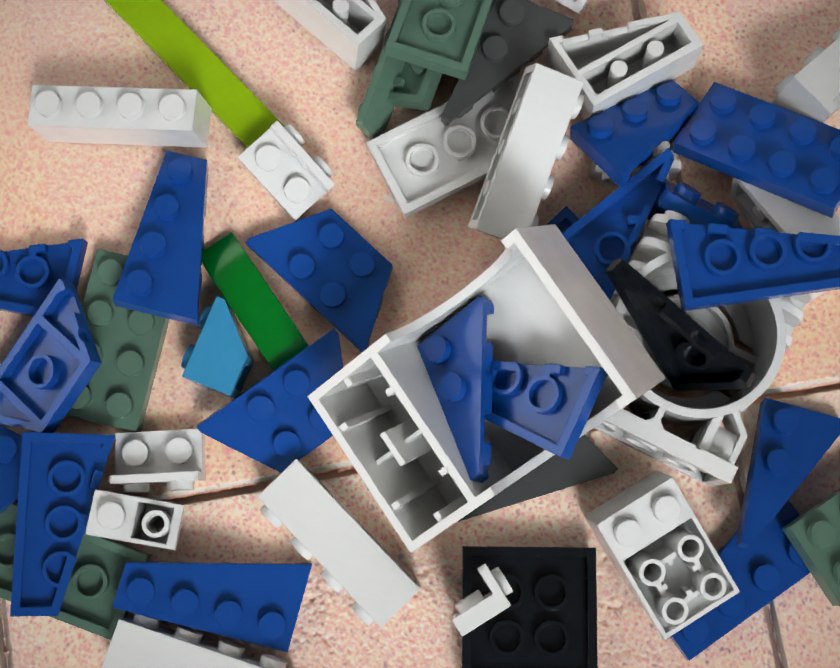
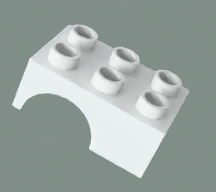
M555 224L516 228L501 240L505 246L504 252L479 277L427 314L399 329L385 333L307 396L410 553L555 455L485 419L484 442L491 444V463L488 468L489 479L479 483L469 478L417 345L480 295L492 300L494 305V314L487 315L486 341L493 344L492 361L518 362L529 365L558 364L565 367L582 368L594 366L602 367L608 374L580 437L666 379Z

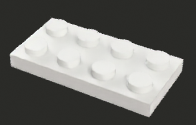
M517 74L495 92L490 91L474 104L471 111L462 118L455 119L449 125L441 122V116L448 103L446 102L366 142L367 149L404 219L486 178L521 82Z

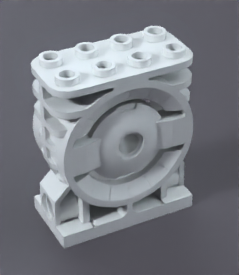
M671 210L665 211L664 214L653 215L645 226L628 263L662 293L678 290L666 223L669 219L686 220V223H690L689 219L684 215ZM615 289L610 300L665 376L666 379L660 382L659 385L674 391ZM815 293L719 306L731 321L736 341L751 350V354L734 346V337L730 323L718 307L684 311L754 372L756 377L750 388L728 389L735 393L731 398L717 390L695 398H677L665 395L652 388L628 404L635 411L642 414L641 418L621 409L594 429L706 486L731 484L739 468L734 464L748 437L740 413L759 398L773 382L782 364L785 350L790 347L793 341L791 337L794 327L801 324L805 315L802 310L805 304L812 300ZM679 294L668 296L681 309ZM721 421H723L725 429L720 427ZM662 423L686 426L696 424V427L689 441H686L664 430Z

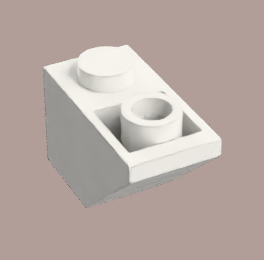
M95 489L85 534L176 550L185 505Z

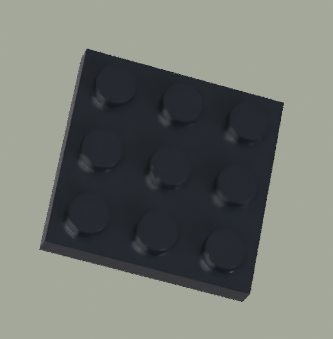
M462 546V599L478 589L482 596L490 593L489 588L477 570L483 564H486L490 571L499 567L513 590L512 593L506 596L511 604L510 607L462 637V668H598L596 548Z

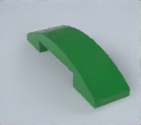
M232 232L202 252L203 266L273 370L309 346Z

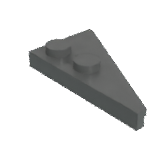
M495 0L466 81L458 80L441 116V122L449 125L455 119L462 118L490 91L495 92L519 73L523 65L533 62L542 55L543 50L548 46L549 38L561 35L566 36L572 29L574 19L528 0Z
M584 434L579 438L570 460L557 455L552 456L459 521L615 473L618 468Z

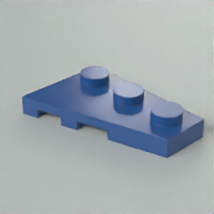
M671 79L570 127V139L621 188L630 179V173L639 164L644 166L652 158L653 151L663 141H669L685 126L697 108L698 101Z

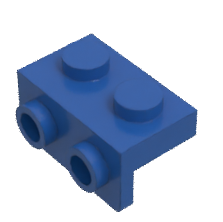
M665 179L648 216V220H650L655 214H664L665 211L671 210L684 215L689 219L690 224L707 225L708 223L725 224L730 228L743 229L738 219L739 214L729 206L721 202H716L713 205L700 198L702 194L690 185L683 182H678L676 185Z

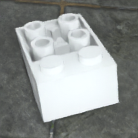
M656 470L584 515L603 550L664 640L740 592L674 478Z

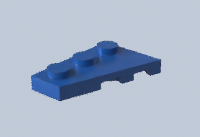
M82 238L68 240V243L55 245H30L29 248L11 251L0 249V311L33 317L59 278L70 281L74 284L77 291L88 242Z
M492 361L490 364V372L493 376L492 414L485 415V419L561 458L570 460L608 375L602 367L594 366L582 368L565 367L558 364L529 365L518 362Z

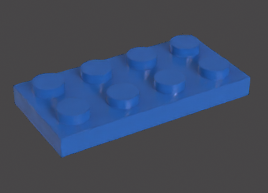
M714 82L673 142V153L830 218H833L840 206V129Z

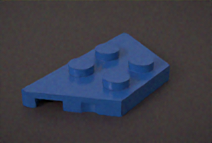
M329 209L251 237L245 242L257 256L361 353L369 347V340L376 318L379 315L382 298L388 286L393 266L334 210Z
M58 279L0 365V424L21 427L36 432L54 433L102 364L76 288L70 281Z
M332 328L197 424V429L224 445L282 473L295 459H302L333 436L307 396L344 367L338 332L335 328Z

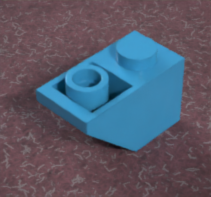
M216 296L213 306L207 305L200 317L199 328L202 331L196 345L190 344L183 356L181 367L185 370L182 377L234 399L240 395L254 360L235 313L225 299Z

